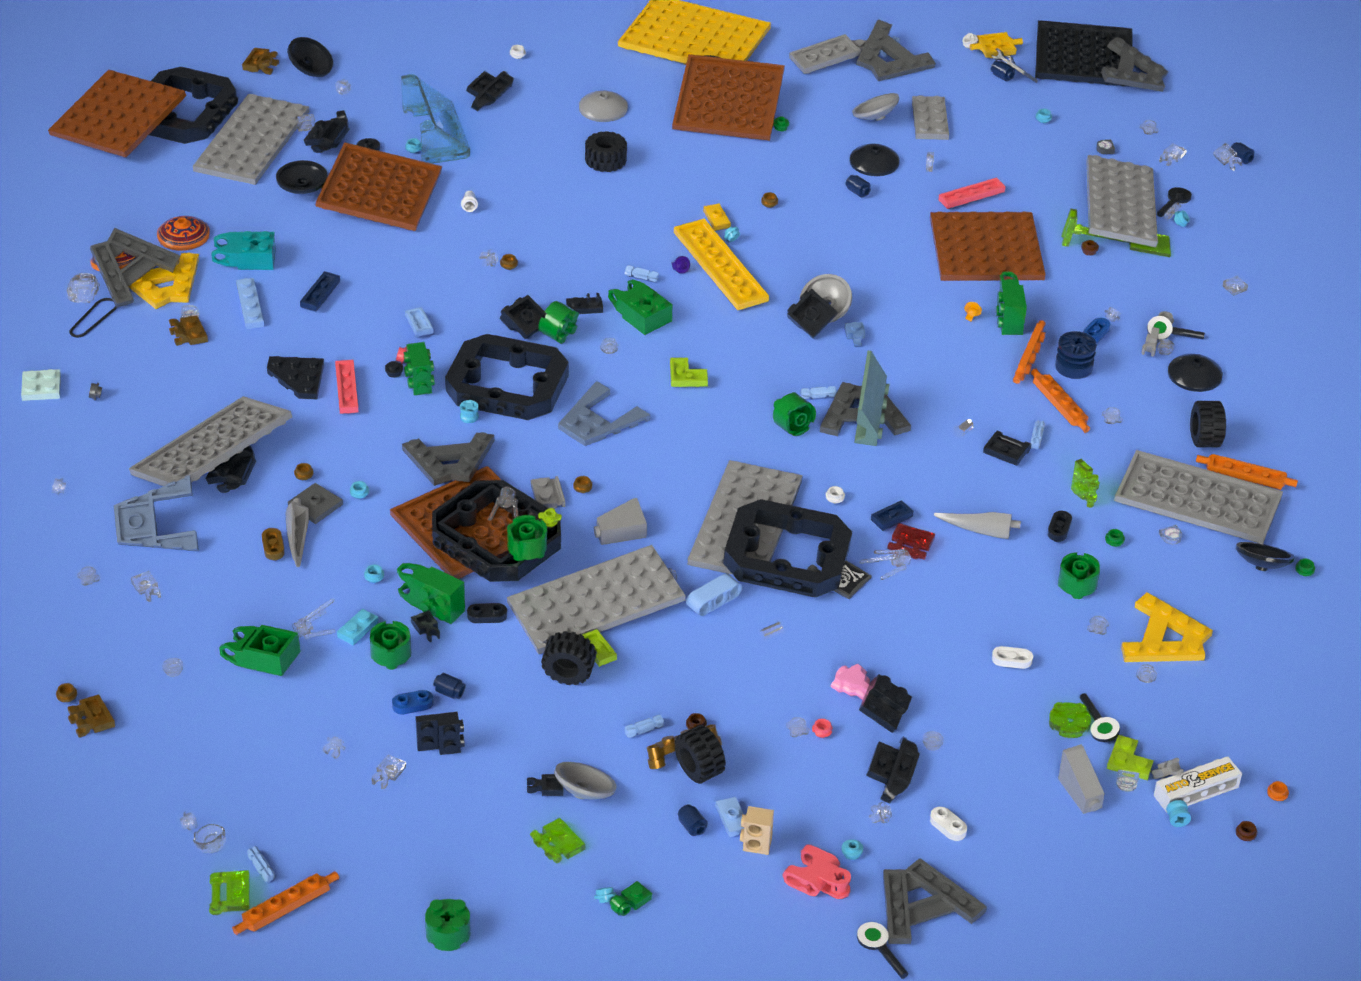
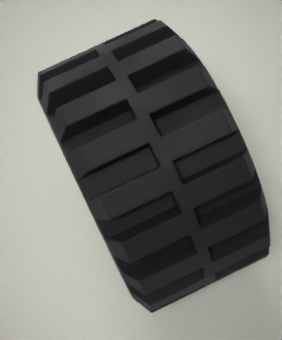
M605 131L592 134L585 141L586 164L593 168V170H599L600 172H611L621 169L627 161V141L615 132Z
M1195 401L1190 417V432L1196 447H1221L1226 434V414L1221 401Z
M563 631V633H555V636L552 635L547 641L541 663L542 669L545 670L544 673L547 676H551L552 680H557L561 684L578 685L579 682L584 683L586 679H589L597 653L594 650V644H591L588 638L585 639L583 635H578L576 632L568 633Z
M698 725L676 737L674 743L679 764L686 775L695 783L701 784L725 771L726 761L722 746L708 727Z

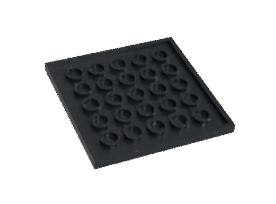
M1038 20L1035 78L1120 85L1105 82L1101 71L1103 67L1118 69L1121 56L1107 46L1116 37L1123 39L1132 46V28Z

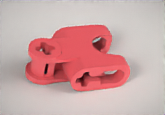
M808 844L801 850L802 863L807 865V867L790 865L783 872V879L787 885L810 896H817L822 891L833 898L844 899L850 894V872L840 868V861L836 856Z

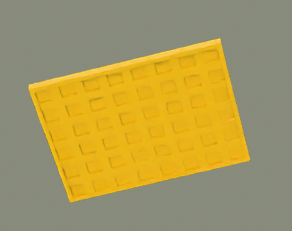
M650 0L618 40V47L666 58L683 64L687 63L689 54L699 56L712 55L725 59L747 61L771 29V23L681 0Z

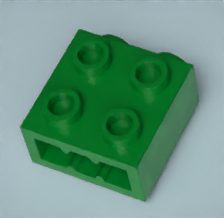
M425 342L406 344L407 352H403L404 361L407 363V366H404L405 377H409L407 378L408 388H412L414 396L432 393V386L435 385L434 375H431V371H434L433 360H431L430 349H426Z

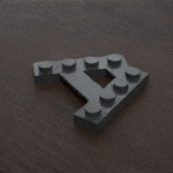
M879 19L856 63L858 66L871 70L877 81L932 69L936 64L929 52L913 55L888 36L892 29V24ZM883 50L894 61L885 62L878 56L880 51Z
M1116 37L1109 42L1107 47L1121 57L1118 69L1103 67L1101 73L1105 82L1163 92L1165 88L1163 78L1167 76L1169 71L1164 69L1162 65L1152 61L1150 57L1140 53L1138 49L1130 46L1121 38ZM1134 65L1145 73L1133 72Z
M116 228L112 231L108 241L90 246V251L116 308L133 303L134 299L128 287L155 266L173 273L180 260V255ZM122 252L137 257L121 270L115 259Z
M845 382L841 383L820 426L821 433L838 437L844 422L857 421L858 408H852L856 399H860L862 386ZM884 394V398H887L886 410L882 409V413H885V425L894 436L911 431V424L890 398Z
M476 432L470 443L426 447L418 438L403 443L402 450L434 486L450 480L470 482L495 439L494 434ZM459 460L458 463L443 465L441 463L442 461Z
M921 858L906 870L884 869L883 871L889 944H911V926L956 912L973 924L986 913V905ZM923 888L932 895L931 897L908 904L909 891Z

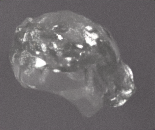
M79 273L73 276L68 283V299L77 303H90L99 290L100 284L98 279L91 273Z

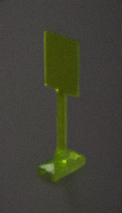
M1070 208L1061 234L1063 238L1062 246L1066 247L1069 246L1073 234H1085L1128 242L1089 234L1088 227L1076 224L1078 220L1077 209ZM1157 234L1158 243L1156 247L1132 242L1128 243L1130 250L1170 257V238L1166 235Z

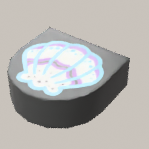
M1111 139L1098 141L1096 150L1099 153L1115 154V147Z

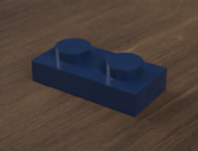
M901 500L871 514V521L884 531L913 517L914 511Z

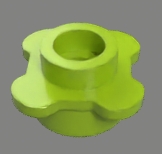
M548 508L538 514V518L542 519L547 527L557 525L558 521L562 519L561 514H557L554 508Z

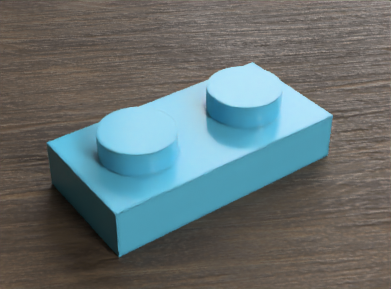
M361 609L337 631V637L354 645L379 623L378 616L365 609Z

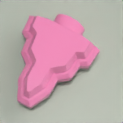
M859 664L853 665L850 668L842 666L836 672L835 680L832 682L831 687L839 693L845 692L849 696H858L863 700L870 684V678L867 676V671Z

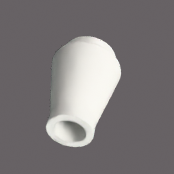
M473 191L465 192L461 201V207L466 212H473L478 207Z

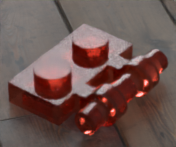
M898 523L892 535V541L897 543L889 542L887 549L894 551L895 554L909 555L912 559L917 560L919 558L925 560L927 552H923L921 549L925 551L930 550L935 540V533Z

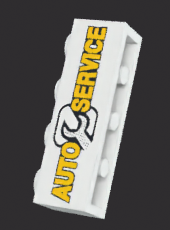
M1227 756L1205 765H1199L1176 776L1160 779L1156 782L1154 797L1167 813V805L1172 801L1182 800L1189 806L1239 788L1242 773Z

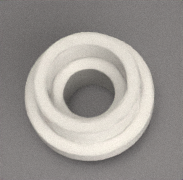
M972 33L966 34L962 40L964 47L970 48V44L977 43L978 37Z
M522 45L511 47L510 56L513 58L521 59L526 55Z
M832 486L826 492V499L834 504L840 503L845 499V493L842 488Z

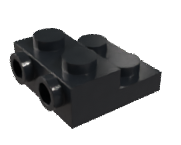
M813 289L809 292L805 291L800 296V301L797 304H792L787 310V317L813 339L838 314Z
M526 295L523 298L519 297L511 306H505L501 310L499 319L511 331L516 329L524 339H527L539 331L541 317L545 318L547 313L529 295Z
M878 674L870 682L859 711L893 733L897 729L902 715L907 711L912 696L908 694L904 687L894 685L888 676Z
M458 711L415 716L418 751L439 749L440 755L461 753V747H465L464 735L460 734L464 732L463 720H459Z

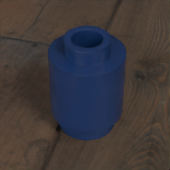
M996 60L991 65L990 70L993 72V75L1006 82L1013 79L1015 69L1009 64Z
M1236 142L1230 148L1232 157L1243 164L1253 161L1254 150L1243 143Z
M850 175L846 180L845 185L848 190L859 197L867 196L870 193V183L858 175Z
M443 672L441 675L436 676L433 686H435V691L452 699H460L465 691L466 684L462 683V680Z
M690 804L681 807L678 811L679 821L691 836L703 834L708 823L698 809Z

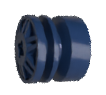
M1071 331L1063 334L1058 341V353L1055 361V367L1059 374L1071 379H1082L1089 376L1093 371L1097 345L1095 339L1087 333L1080 331Z

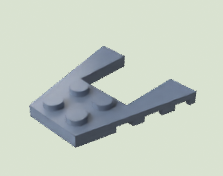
M596 381L558 423V429L580 444L587 446L605 439L606 435L610 433L615 435L620 433L623 428L628 426L633 428L638 426V422L643 420L646 422L650 421V414L636 406L614 422H608L589 409L610 395V389Z
M190 475L185 476L184 479L179 481H172L159 489L150 490L142 496H135L114 505L117 543L129 546L199 551L196 530L157 536L154 502L193 496Z

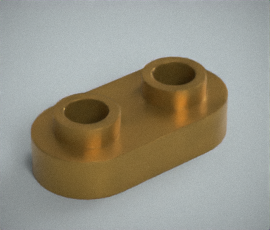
M276 528L264 530L262 532V543L265 557L270 560L281 559L284 556L281 531Z

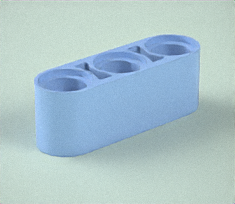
M725 573L691 592L686 598V604L698 615L705 616L736 598L742 591V585L728 573Z

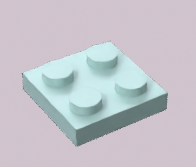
M60 369L22 372V401L60 399Z

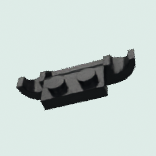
M486 71L482 72L466 89L468 93L476 97L471 108L479 111L481 107L495 103L504 92L512 87L513 77L506 71L501 72L497 77L492 76Z
M344 110L336 112L337 118H332L328 121H317L305 137V145H312L311 149L315 153H322L331 148H336L350 130Z
M247 446L242 452L236 453L228 461L219 464L214 470L208 472L205 478L208 485L223 482L224 484L217 485V489L221 493H226L238 488L240 485H245L256 463L255 454L251 446Z
M904 736L899 742L898 749L879 741L866 776L885 784L880 800L889 804L898 794L903 793L908 788L920 755L916 744L907 740Z

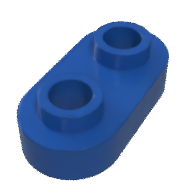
M1096 318L1084 329L1083 333L1092 336L1097 343L1109 332L1110 321L1105 318Z
M427 690L398 694L392 699L393 711L401 715L425 711L433 706V695Z

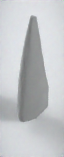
M295 498L287 507L285 517L290 551L296 567H300L309 523V508L301 505V499Z
M997 512L979 514L934 513L935 517L960 528L1002 539H1009L1011 528L1020 529L1021 521L1012 520V514Z

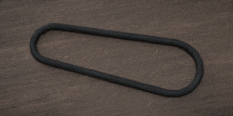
M103 298L98 300L70 329V335L73 337H83L88 332H90L94 327H96L100 322H102L106 317H108L112 312H114L117 309L116 306L112 310H110L106 315H104L100 320H98L94 325H92L88 330H86L83 334L75 335L72 333L74 328L100 302L108 300L113 301V299Z

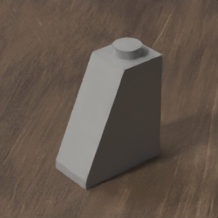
M633 498L597 517V526H594V534L596 538H599L601 545L646 538L647 523L637 498Z
M1082 744L1063 750L1058 780L1083 814L1102 808L1104 791Z

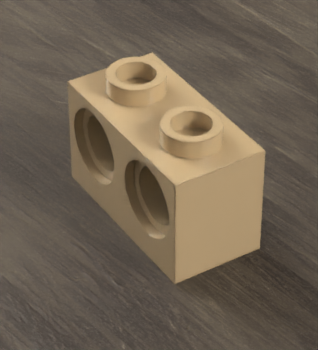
M748 806L747 814H742L741 827H744V829H741L740 842H743V851L769 855L772 842L774 810Z

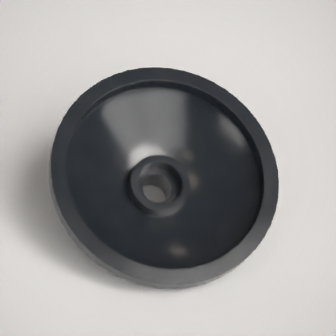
M298 37L290 42L287 49L288 57L300 72L312 77H323L330 73L333 68V58L321 43L307 37Z
M882 144L861 145L850 154V165L857 172L864 175L885 176L893 173L899 167L900 159L898 154L890 147Z
M306 160L287 163L276 173L277 184L285 191L294 194L315 192L324 186L328 177L327 171L322 165Z
M1200 354L1178 356L1168 366V376L1171 381L1189 391L1204 392L1212 390L1221 383L1223 377L1221 367L1211 358Z
M1239 542L1235 548L1241 557L1261 571H1267V568L1278 569L1290 565L1294 562L1295 558L1290 552L1260 543Z

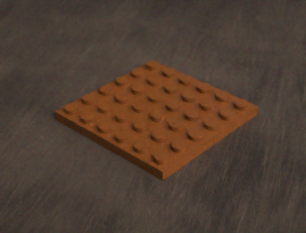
M689 54L672 129L770 141L785 65Z
M108 70L48 129V132L51 136L127 157L186 97V93L181 89Z
M344 142L316 200V207L416 231L442 172V166Z
M930 212V222L941 281H999L1002 272H1013L1018 280H1045V270L1032 212ZM1007 276L1004 277V280L1013 278Z
M488 466L477 470L470 482L454 480L390 509V515L428 556L445 573L457 579L474 571L433 545L432 511L475 481L501 480ZM493 502L477 513V521L473 526L463 527L460 525L454 529L465 537L474 538L479 546L500 559L510 553L507 548V526L513 522L512 514Z

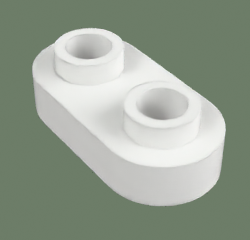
M1000 646L993 650L992 661L994 664L1002 667L1026 669L1032 665L1033 654L1027 649Z
M945 807L932 809L930 823L953 841H960L966 837L967 825L964 821Z

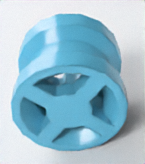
M466 400L460 404V419L464 423L476 422L479 418L477 412L478 403L473 400Z
M1175 800L1167 805L1166 810L1170 816L1171 825L1182 827L1191 821L1185 801Z

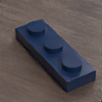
M324 271L301 299L300 307L317 311L339 284L340 275Z

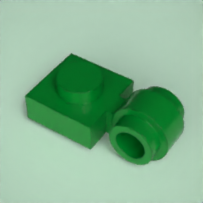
M636 881L623 890L621 896L615 895L611 899V909L616 914L625 916L630 912L631 907L637 910L652 899V893Z

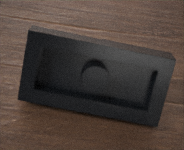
M587 293L586 298H566V305L579 314L603 313V304L599 293H596V297H590V293Z

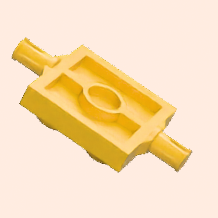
M1007 32L977 35L978 41L975 44H970V50L979 49L986 58H992V54L997 56L998 51L995 50L996 48L1000 49L1004 56L1016 55L1017 49L1014 45H1022L1023 39H1013L1009 37Z

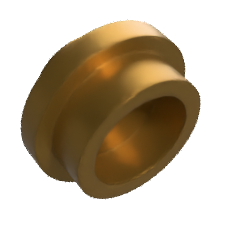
M768 192L761 198V203L771 208L778 204V198L776 194Z
M505 254L500 260V265L507 270H511L518 265V260L513 254Z
M300 463L294 470V475L299 480H308L314 474L312 467L308 463Z
M579 476L575 479L573 488L577 492L586 493L592 489V482L587 476Z
M64 683L58 687L56 697L61 702H70L77 697V690L72 684Z

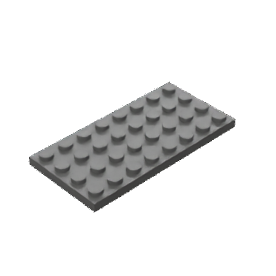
M248 94L195 162L193 171L256 185L308 115L309 106Z
M1088 155L1086 169L1089 234L1156 247L1158 237L1153 168L1146 165H1135L1131 162H1121L1116 159H1106L1098 155Z
M243 396L130 467V474L161 486H166V484L172 481L176 482L184 479L187 475H190L191 482L197 481L202 475L214 470L219 464L228 461L236 453L242 452L250 444L256 443L264 435H268L278 426L284 425L287 420L292 418L291 411Z
M1136 450L1116 492L1114 501L1264 544L1283 491Z
M729 460L690 552L687 565L732 574L723 564L725 547L737 509L760 499L793 506L802 483L803 475ZM756 523L755 526L761 530L759 548L754 552H747L746 557L771 562L783 529Z
M652 545L507 597V603L538 655L544 653L547 641L552 635L555 636V633L567 631L568 633L576 632L578 635H583L596 629L602 632L686 601L684 592Z

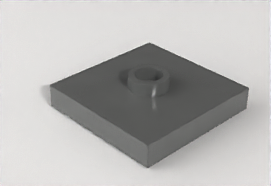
M317 483L312 484L288 501L289 506L295 498L301 499V505L309 508V520L314 524H317L343 505L341 498Z

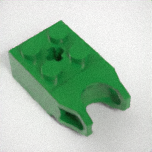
M1002 272L999 279L1000 290L997 295L996 316H999L997 326L1001 328L1002 335H1023L1027 309L1023 285H1019L1016 274L1013 272ZM1007 276H1008V277H1011V278H1013V279H1006V280H1004V277H1007Z
M631 279L627 281L628 291H621L619 289L608 290V298L616 311L622 314V318L642 334L646 335L672 322L673 304L645 283Z
M402 563L397 568L399 577L406 582L398 588V593L410 605L423 612L429 610L434 617L449 624H452L465 611L464 581L432 566L427 568L418 564ZM411 569L413 573H403L402 570ZM409 588L410 593H404L403 590Z
M262 624L260 627L239 626L232 630L233 639L237 642H227L219 647L220 656L236 666L283 676L301 652L298 632ZM238 632L243 633V634H244V638H241V637L238 635ZM225 648L235 653V655H228L225 652Z

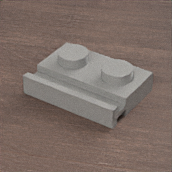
M555 476V479L547 477L531 480V488L536 501L547 508H557L560 505L565 507V498L558 476Z

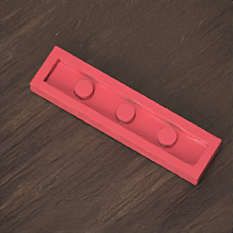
M993 178L939 194L938 200L949 209L1003 193L1006 186L998 178Z
M354 360L335 361L340 414L358 413Z

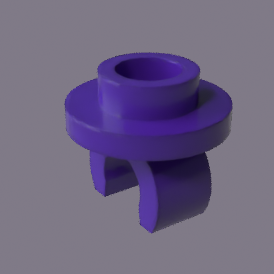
M679 256L674 262H671L673 270L678 273L684 274L690 269V261L685 256Z

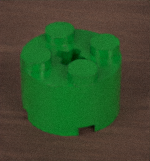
M554 301L544 311L547 313L545 318L541 317L539 322L540 332L563 344L567 335L574 334L577 330L576 321L579 313L561 302Z
M796 392L789 393L774 402V423L793 436H800L807 432L809 424L814 422L816 418L815 407Z
M522 515L514 518L513 522L508 524L507 548L516 561L544 557L547 549V525L543 520H536L535 516Z
M1077 552L1067 554L1063 557L1060 565L1058 586L1074 599H1082L1083 596L1094 593L1098 586L1100 574L1098 560L1086 553L1084 555H1077Z
M385 621L375 625L370 632L371 659L389 670L396 669L399 665L405 663L412 654L409 628L398 621H393V624H386Z
M436 899L430 902V906L425 913L426 939L429 943L434 944L436 949L453 951L469 940L471 934L470 912L463 900Z

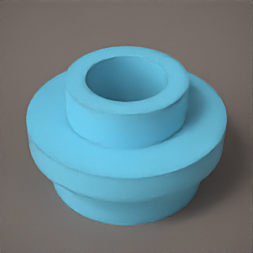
M1045 108L1039 109L1036 113V119L1041 123L1051 121V111Z
M411 138L407 140L405 149L410 153H417L422 149V144L419 139Z
M1184 210L1175 213L1174 220L1176 224L1182 227L1187 226V223L1190 221L1188 214Z
M729 227L725 231L724 239L729 242L735 241L740 236L738 227Z
M356 481L350 487V495L354 498L361 499L369 494V487L363 481Z
M370 565L366 568L364 577L367 581L376 583L384 578V571L379 565Z
M850 839L842 844L841 850L847 859L856 860L863 853V845L857 840Z
M613 887L596 889L594 899H599V903L610 902L612 897L616 895V892L613 891Z

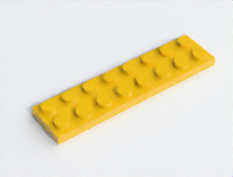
M705 218L674 227L673 233L737 311L769 301V295Z

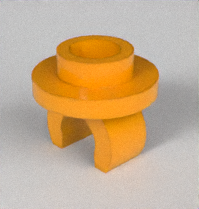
M968 302L964 307L967 313L965 319L968 321H972L974 316H979L982 312L981 306L976 302Z

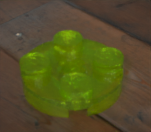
M1057 702L1050 711L1049 726L1053 731L1054 729L1058 731L1062 737L1078 738L1089 730L1091 716L1086 710L1087 707L1082 703Z

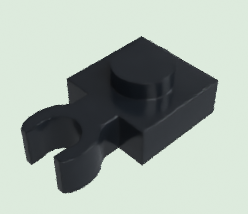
M429 610L411 617V624L419 635L426 633V638L429 642H432V635L440 639L438 622Z
M542 774V779L527 778V793L542 791V796H563V786L558 782L555 774Z

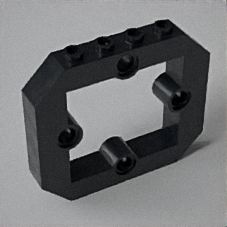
M186 67L159 71L151 80L152 82L191 92L192 97L196 99H204L207 96L214 99L206 103L205 110L194 122L177 118V114L171 111L149 135L183 144L207 139L217 126L222 123L223 119L229 115L234 106L237 105L238 97H236L235 87L228 77Z
M485 334L463 342L445 376L446 392L459 407L463 401L473 400L478 403L479 411L530 420L552 412L569 377V362L557 347ZM482 357L508 361L514 368H522L528 365L546 369L545 372H537L533 375V397L505 392L497 387L485 388L469 384L477 383L481 380L480 361Z
M504 480L475 481L432 511L433 545L490 582L519 581L561 549L560 521L553 527H547V549L544 557L516 561L510 553L500 559L479 546L474 538L465 537L454 530L460 525L463 527L473 526L477 521V513L492 502L511 513L512 519L522 515L535 516L536 520L541 521L542 519L538 518V514L548 508Z
M760 499L737 509L725 547L723 564L738 581L818 597L839 588L850 549L852 531L837 515ZM755 524L785 529L792 534L804 533L830 539V541H822L818 545L816 563L822 567L821 573L792 567L790 562L785 559H776L773 562L746 557L747 552H754L759 548L761 530Z

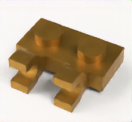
M253 48L243 62L242 69L250 72H258L261 69L265 74L271 75L273 68H268L267 66H277L279 64V60L274 59L278 52H269V49Z
M197 315L180 318V322L177 319H169L171 326L169 328L170 334L179 337L174 339L176 346L189 342L190 345L208 342V336Z
M99 694L79 700V705L67 707L70 713L68 720L71 724L75 723L78 727L76 734L79 738L87 735L91 729L97 733L115 727V721Z

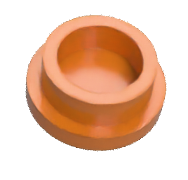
M1275 781L1268 787L1267 794L1275 801H1284L1288 798L1289 790L1285 783Z

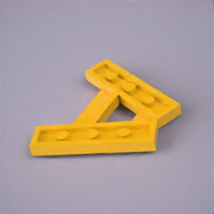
M181 253L179 264L176 265L173 273L163 268L151 269L128 288L155 309L170 302L189 303L199 263V254ZM174 281L173 286L159 288L155 285Z
M1148 592L1135 602L1134 608L1150 616L1142 642H1122L1121 650L1124 662L1204 661L1205 651L1203 643L1212 636V629ZM1167 627L1182 635V641H1163Z

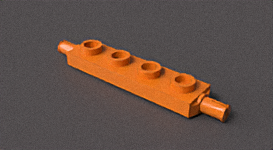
M1043 320L1036 324L1013 378V382L1016 384L1020 383V380L1023 381L1026 374H1030L1032 364H1034L1036 359V353H1039L1041 343L1044 342L1046 332H1043L1046 323Z
M1036 368L1033 369L1031 375L1034 376L1033 383L1071 425L1080 427L1084 433L1089 432L1090 427L1086 424L1089 417L1050 374L1043 375Z
M1211 454L1209 457L1197 455L1196 462L1206 464L1209 471L1281 490L1285 485L1296 488L1298 480L1288 478L1286 472Z
M336 871L325 877L316 873L242 913L243 922L232 927L234 934L238 935L247 929L255 932L330 890L329 884L339 880V875Z

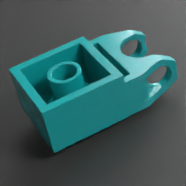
M227 232L214 237V247L218 249L211 253L213 262L228 267H238V270L274 269L276 253L275 232ZM224 239L227 241V244L221 245L217 240ZM223 254L225 255V258L217 259L215 255Z

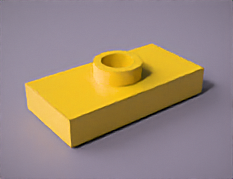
M720 203L703 206V212L715 231L731 227V222Z

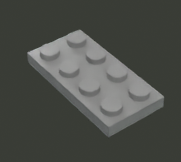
M844 34L790 52L789 58L804 74L860 56L861 50Z
M912 96L916 139L949 140L945 97Z

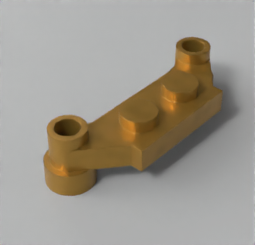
M716 725L705 726L714 733L722 746L721 737L717 734ZM690 729L683 730V731L680 732V734H682V733H684V732H686V731H688V730H690ZM666 736L662 738V741L647 747L649 756L647 761L650 769H658L666 765L664 755L675 752L674 742L677 736Z

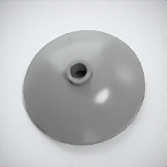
M594 91L585 95L579 102L580 113L587 119L597 122L618 120L628 110L627 101L621 95L612 91Z
M889 93L871 98L855 107L852 111L853 116L864 120H882L898 104L899 95L897 93Z
M823 274L811 279L804 286L800 294L801 296L805 291L809 292L813 289L827 303H831L830 305L838 314L829 323L843 317L852 303V291L849 284L842 277L834 274Z
M562 762L557 764L554 771L558 782L578 799H604L612 796L617 787L615 781L606 773L586 764Z

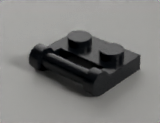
M997 430L984 446L983 453L1017 466L1022 458L1029 453L1032 444L1013 439Z

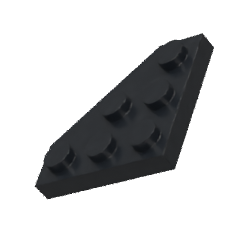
M269 356L267 364L268 375L277 378L278 383L287 390L291 389L298 399H318L324 359Z

